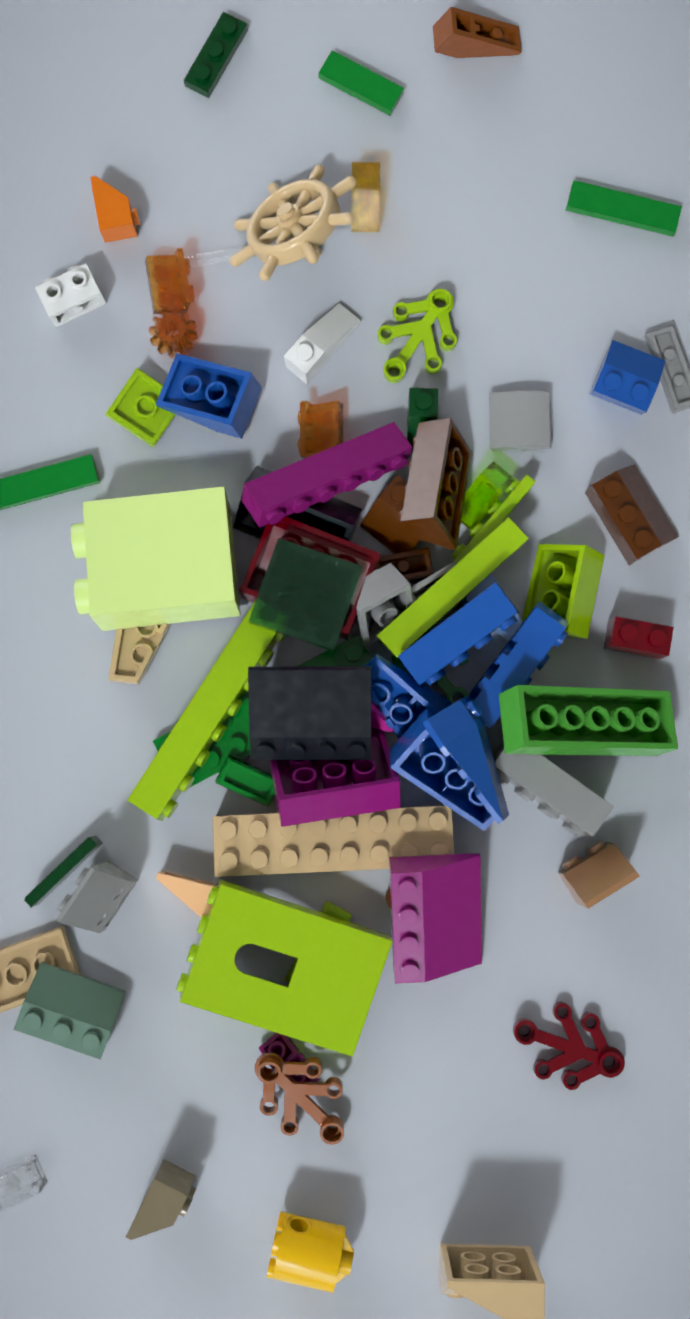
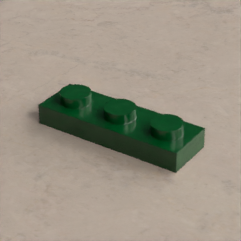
M225 12L221 14L184 78L185 87L207 98L211 96L248 31L247 23Z

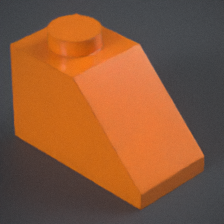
M97 176L90 177L99 230L105 243L138 237L136 226L141 224L137 207L132 208L127 196Z

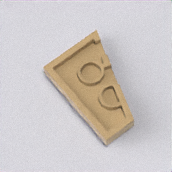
M163 623L161 625L155 624L154 626L117 629L108 680L111 682L140 685L171 624Z

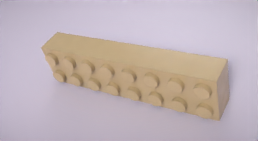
M446 805L400 807L281 827L279 813L213 816L215 877L390 869L389 857L454 854L452 809Z

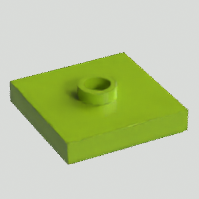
M136 368L105 413V416L154 448L176 414L157 407L156 402L163 385L139 368Z

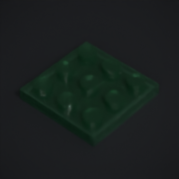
M278 538L249 618V623L334 652L363 566Z

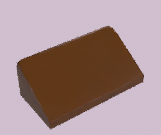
M429 547L380 556L375 569H380L391 563L410 584L421 582L434 574Z

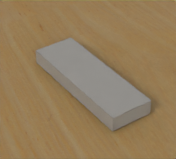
M674 325L647 332L644 337L650 354L665 360L660 382L672 414L690 409V369Z

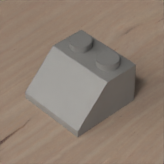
M391 563L365 577L356 610L362 643L366 650L380 643L381 641L377 635L413 603L410 583Z

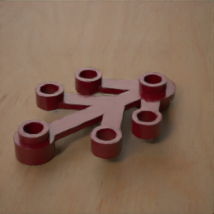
M557 1002L553 1006L552 1013L561 1022L569 1040L537 1029L534 1022L528 1018L518 1019L513 1025V1035L519 1043L529 1045L536 1041L564 1052L549 1060L538 1059L535 1061L533 1071L539 1079H548L553 1072L580 1059L593 1062L578 1071L567 1069L562 1073L561 1081L563 1085L569 1090H575L581 1083L599 1074L613 1078L618 1076L624 1069L625 1059L623 1054L617 1048L608 1046L600 1029V1020L592 1012L584 1013L581 1016L580 1023L586 1031L590 1032L597 1050L585 1046L571 1017L572 1010L565 1002ZM560 1007L567 1008V1013L563 1017L557 1015V1010ZM589 1017L595 1019V1024L592 1027H587L585 1024L586 1019ZM522 1025L529 1026V1032L526 1035L519 1033ZM608 1056L613 1057V1064L605 1066V1058ZM542 1064L548 1066V1070L544 1074L538 1073V1067ZM569 1075L576 1076V1081L573 1084L566 1083V1078Z

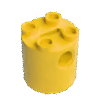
M280 1211L276 1230L282 1233L275 1232L271 1256L277 1258L270 1257L266 1278L333 1293L336 1283L346 1275H350L354 1248H352L345 1233L346 1226Z

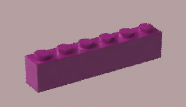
M392 422L244 483L242 502L259 528L267 524H276L285 516L292 513H301L313 504L327 502L334 495L344 491L350 492L362 483L369 480L376 481L383 474L403 469L408 464L413 447L395 422Z

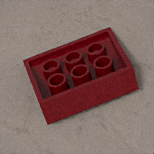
M285 516L276 524L266 525L240 586L239 593L242 599L252 603L258 599L285 616L348 640L358 616L356 607L365 577L375 571L381 554Z

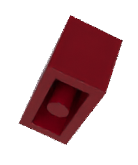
M615 616L608 620L603 649L662 659L669 656L674 627Z

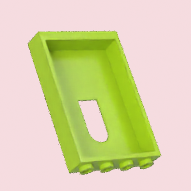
M220 879L218 887L212 886L207 899V903L211 904L207 916L202 915L199 921L197 933L201 935L198 944H192L186 960L191 963L187 974L181 973L176 991L180 992V1002L353 1057L393 942L388 934ZM246 944H255L298 958L288 987L241 972L235 964V954L238 949Z

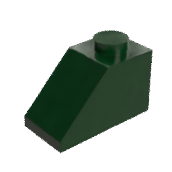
M409 388L407 440L413 447L411 454H413L414 450L413 438L417 434L418 423L438 419V389Z

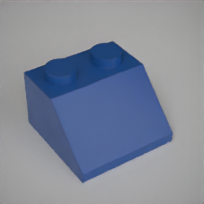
M612 340L589 394L642 415L648 411L657 390L665 360Z

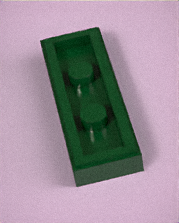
M97 836L88 837L25 897L24 901L31 908L39 905L96 851L103 842Z

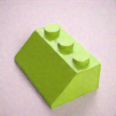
M538 544L522 621L524 622L540 601L568 621L565 629L568 632L567 637L588 639L605 555L587 545Z

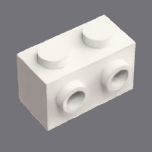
M86 263L81 266H72L66 273L58 277L47 278L42 281L41 285L35 287L55 327L106 304Z

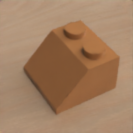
M602 840L587 848L589 853L580 859L578 856H574L562 864L564 869L558 872L576 903L587 909L640 877L614 843H603Z

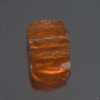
M174 307L169 315L163 309L162 318L153 316L155 326L149 327L150 335H152L150 341L153 346H158L159 354L162 355L168 352V356L173 359L175 352L185 355V348L193 350L194 345L192 341L197 340L198 335L194 331L196 329L195 321L189 320L190 317L186 311L179 315L178 309ZM175 330L178 331V334H176L175 336L173 335V333H171V336H169V333L171 331H173L174 334Z

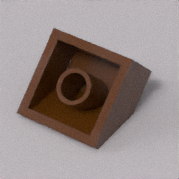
M398 475L378 497L360 525L361 528L394 554L414 550L422 541L412 537L400 522L399 515L404 504V487L407 482Z

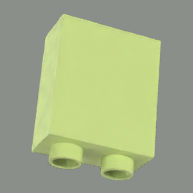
M225 487L83 502L84 523L71 525V543L76 559L86 558L87 578L76 579L74 582L75 603L78 613L80 615L90 614V617L102 631L241 616L231 506Z

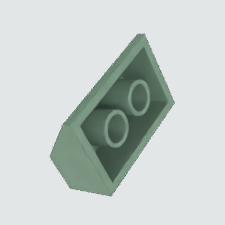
M41 962L13 1030L101 1060L126 991Z

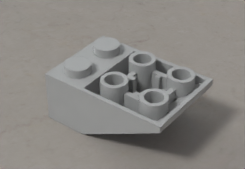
M111 861L98 863L95 866L92 865L89 869L84 868L75 881V884L78 885L72 895L67 894L58 906L57 910L61 913L56 921L96 933L103 932L109 926L138 879Z

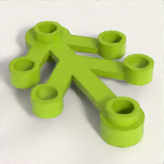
M435 289L429 293L426 300L407 304L399 302L394 305L393 318L398 322L406 321L411 314L427 313L420 321L396 326L383 325L378 329V341L384 345L392 343L394 338L411 335L397 358H390L384 364L383 375L388 382L398 383L404 379L406 364L421 342H423L426 355L425 370L429 374H436L441 370L442 360L437 355L431 326L438 318L442 333L440 347L444 351H452L456 347L457 337L452 331L449 313L454 307V298L449 291ZM442 301L445 306L439 308L435 305V302ZM398 309H404L406 311V314L400 316L396 313V311ZM384 331H388L391 334V336L389 338H383L381 336V333ZM450 338L453 340V344L446 345L443 340ZM430 361H436L438 363V367L431 368L428 365V363ZM391 369H397L399 371V375L392 376L390 375L389 371Z

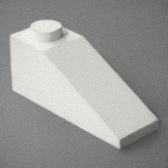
M340 303L337 304L303 333L284 355L285 367L308 385L361 323V320Z

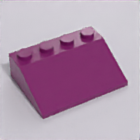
M371 728V760H269L281 827L400 808V779L398 773L390 768V749L383 730Z
M480 853L389 857L395 984L428 982L482 964Z

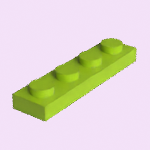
M528 475L522 481H519L517 478L506 490V493L509 494L503 503L498 500L488 511V514L491 516L485 524L479 522L469 534L472 540L466 546L461 543L453 552L451 557L455 559L456 564L504 522L531 490L536 481Z

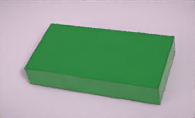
M230 755L227 756L215 783L269 807L275 795L272 775Z

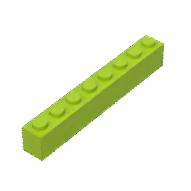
M256 599L127 801L157 820L163 821L165 817L170 818L178 806L176 802L178 796L182 791L185 793L194 781L192 774L198 766L202 767L208 760L211 753L208 749L214 740L218 742L224 735L227 728L224 724L229 716L234 717L241 708L243 702L240 699L246 690L249 692L248 667H266L274 655L272 649L277 641L282 642L290 630L287 616Z

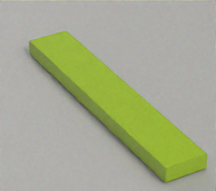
M508 517L377 635L378 639L398 658V655L415 643L527 542L529 538Z

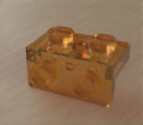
M177 248L174 255L146 256L145 265L153 314L187 313L190 303L194 302V289L192 285L188 284L187 276L190 274V264L188 258H184L183 248Z
M306 400L300 401V411L297 415L300 425V438L297 443L300 457L305 459L343 443V403L332 401L311 404Z

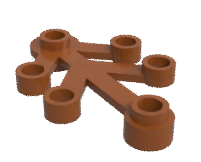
M264 1053L259 1056L255 1062V1073L260 1081L263 1082L260 1111L267 1116L274 1115L277 1112L279 1102L275 1096V1083H277L285 1091L284 1116L281 1119V1131L283 1134L292 1136L298 1132L297 1103L320 1125L322 1141L330 1145L341 1142L344 1137L343 1121L335 1115L329 1116L308 1095L327 1096L330 1099H337L343 1092L342 1081L337 1077H330L325 1083L293 1081L288 1076L306 1075L310 1079L318 1078L322 1073V1062L317 1057H309L305 1062H285L275 1053ZM265 1065H273L275 1067L270 1069L267 1068ZM310 1065H315L318 1067V1069L310 1070L308 1067ZM334 1085L337 1086L338 1089L330 1090L329 1087ZM271 1102L274 1106L267 1107L265 1103ZM291 1122L294 1126L288 1127L285 1124Z

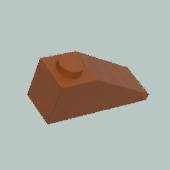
M450 7L433 25L434 49L436 53L455 58L513 56L521 53L519 26L454 7Z

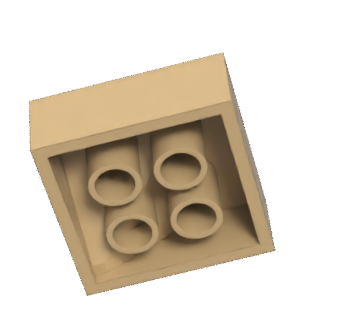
M440 1244L439 1282L442 1294H447L451 1298L465 1297L503 1319H545V1282L530 1246Z

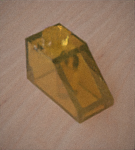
M352 162V176L356 179V185L352 188L351 213L354 215L355 220L351 224V232H379L380 162Z

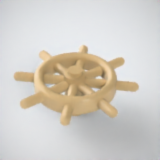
M318 164L313 168L308 179L295 181L279 188L277 183H270L268 191L271 195L257 207L251 218L238 219L234 223L236 230L247 231L249 245L231 256L230 264L237 267L256 255L264 263L259 277L262 281H268L276 266L290 264L302 258H305L310 264L317 263L321 255L319 247L331 235L337 225H351L355 220L354 215L350 212L340 213L337 198L354 188L356 179L353 176H348L330 189L328 185L320 181L324 174V167Z

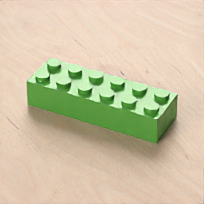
M516 685L499 694L505 754L658 756L678 749L670 691Z

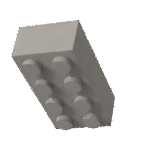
M504 741L493 755L501 783L508 784L510 782L516 787L514 792L526 801L530 800L533 802L535 800L540 805L537 809L550 818H560L563 820L564 823L561 826L575 836H594L614 807L542 755L505 754Z

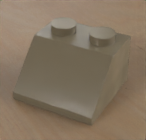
M163 1159L126 1238L133 1240L173 1226L178 1215L184 1217L197 1189L192 1186L196 1175Z

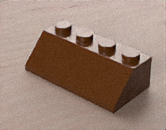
M451 418L418 423L417 434L413 438L414 450L412 459L409 461V477L404 487L405 499L403 508L400 510V522L414 538L450 550L457 549L472 451Z

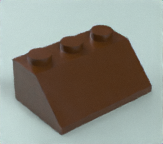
M635 464L613 472L592 484L585 492L628 565L635 563L679 537Z

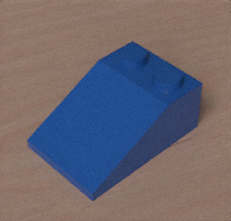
M176 353L156 405L159 408L216 432L242 439L261 393L262 386L251 372Z

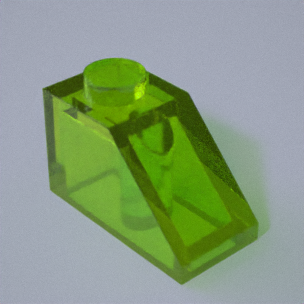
M493 461L479 474L465 493L461 523L472 531L484 519L492 506L501 499L509 486L515 481V478Z

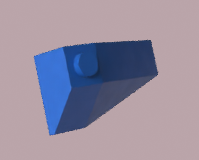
M378 654L365 665L371 666V700L375 705L379 706L386 717V724L389 729H393L398 739L401 738L426 708L432 715H435L453 704L425 684L419 685L414 677Z
M465 697L422 723L443 755L447 757L451 754L457 761V772L461 778L469 782L472 781L475 784L474 792L476 797L499 824L509 816V811L486 727L481 718L483 713L474 700L470 701L468 697Z

